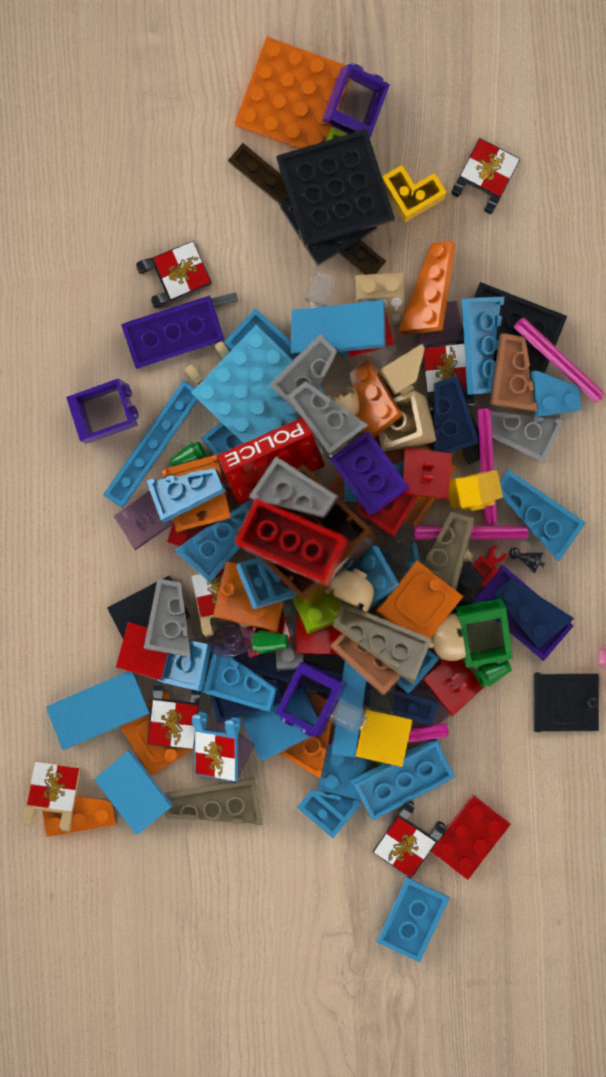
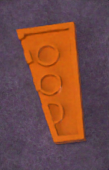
M452 240L431 244L398 329L400 334L408 335L443 330L456 244Z

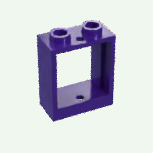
M351 63L342 67L322 121L347 134L367 129L370 138L390 84L383 81V77L377 74H369L363 71V67L358 64ZM347 79L374 91L363 123L336 110Z
M118 378L66 397L80 442L88 444L139 426L137 422L139 413L136 406L131 403L132 391L128 383ZM118 390L127 421L93 432L84 402Z
M300 662L275 714L281 717L280 721L289 726L295 724L301 727V732L310 737L322 735L347 683L306 662ZM304 675L332 689L316 725L287 711Z

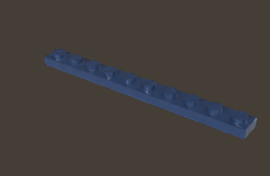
M212 635L209 659H212L214 648L219 647L255 673L288 683L291 682L296 670L277 671L275 653L267 652L249 658L245 644ZM312 665L342 681L343 674ZM305 675L299 684L301 687L328 695L332 692V689ZM366 681L363 699L364 706L431 726L438 707V702L391 688L385 695H382L368 681Z

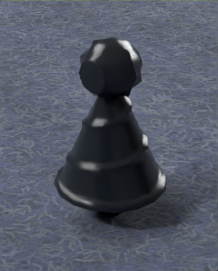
M517 547L509 550L508 555L511 559L519 558L533 573L537 571L539 566H545V563L541 561L543 552L521 553Z

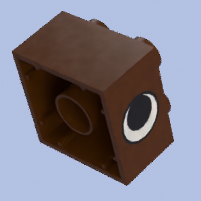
M304 464L299 467L297 471L333 493ZM339 498L336 499L324 518L272 505L337 533L348 540L349 543L332 580L340 572L348 571L378 540L373 531ZM241 528L235 533L237 536H238V534H239ZM258 556L310 607L326 593L325 589L327 586Z

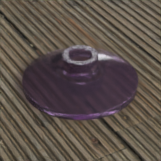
M240 624L225 626L217 630L210 637V650L222 657L240 655L252 647L254 630L250 627L242 628Z

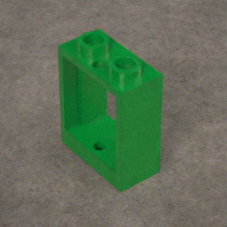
M502 599L455 607L461 625V636L464 639L466 657L463 660L466 668H478L483 666V664L503 663L506 660L513 659L507 612ZM499 618L503 647L470 653L466 624Z

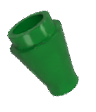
M198 441L188 444L175 456L171 457L170 461L174 467L206 458L207 456L204 448Z
M259 630L258 633H253L252 636L253 651L263 654L288 648V635Z
M508 660L503 663H490L479 667L475 671V675L483 688L486 686L491 687L507 673L511 672L512 668Z

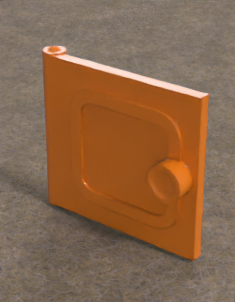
M217 454L162 470V475L166 479L167 476L174 475L178 477L188 475L190 472L215 468L219 471L223 481ZM226 492L173 518L176 532L231 518Z
M226 561L213 617L277 633L284 601L253 610L236 567L238 564Z
M416 561L399 582V586L392 591L382 606L377 608L376 613L391 623L431 638L463 596L420 562Z
M163 691L162 698L170 699L169 692ZM150 699L149 701L146 702V704H147V706H148V709H149V711H150V714H151L152 699ZM150 714L120 726L149 774L153 775L193 749L147 745Z

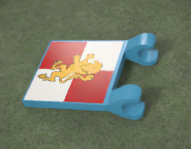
M199 712L193 715L192 723L195 729V774L233 782L238 781V734L241 720L236 717L225 722L227 733L205 730L208 721L207 713Z

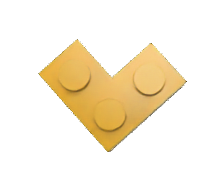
M403 165L382 176L387 195L404 224L443 201L447 194L435 173L415 185Z
M498 470L450 479L449 501L451 508L460 507L461 511L483 509L486 506L494 505L495 500L503 497Z

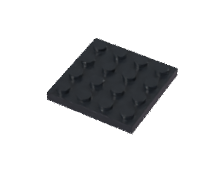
M367 129L276 156L304 248L395 220Z
M479 283L474 298L504 297V305H500L499 316H502L501 326L497 328L496 340H499V335L502 333L523 337L514 326L518 320L525 318L556 347L567 318L566 315L485 283ZM463 326L461 328L456 344L464 343ZM525 338L530 363L529 373L530 371H539L545 374L550 361ZM495 350L493 360L495 362L497 357V350Z

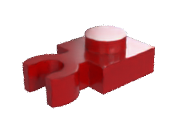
M497 545L489 548L487 558L480 554L473 563V566L484 577V581L480 583L482 587H485L500 570L495 564L503 561L507 556L505 552L498 558L494 556V550L498 547Z

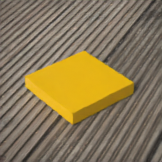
M366 710L356 757L403 767L412 720Z

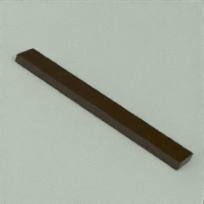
M242 143L229 158L228 163L279 205L287 202L289 198L281 174ZM362 240L339 253L364 275L377 274L386 263L385 259Z

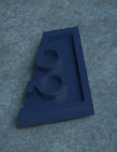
M457 375L433 383V419L436 437L434 451L452 453L479 443Z
M512 578L493 592L497 599H502L507 612L537 648L575 619Z
M265 679L278 688L273 706L280 704L284 695L279 680ZM209 694L218 724L231 720L232 717L238 718L261 710Z

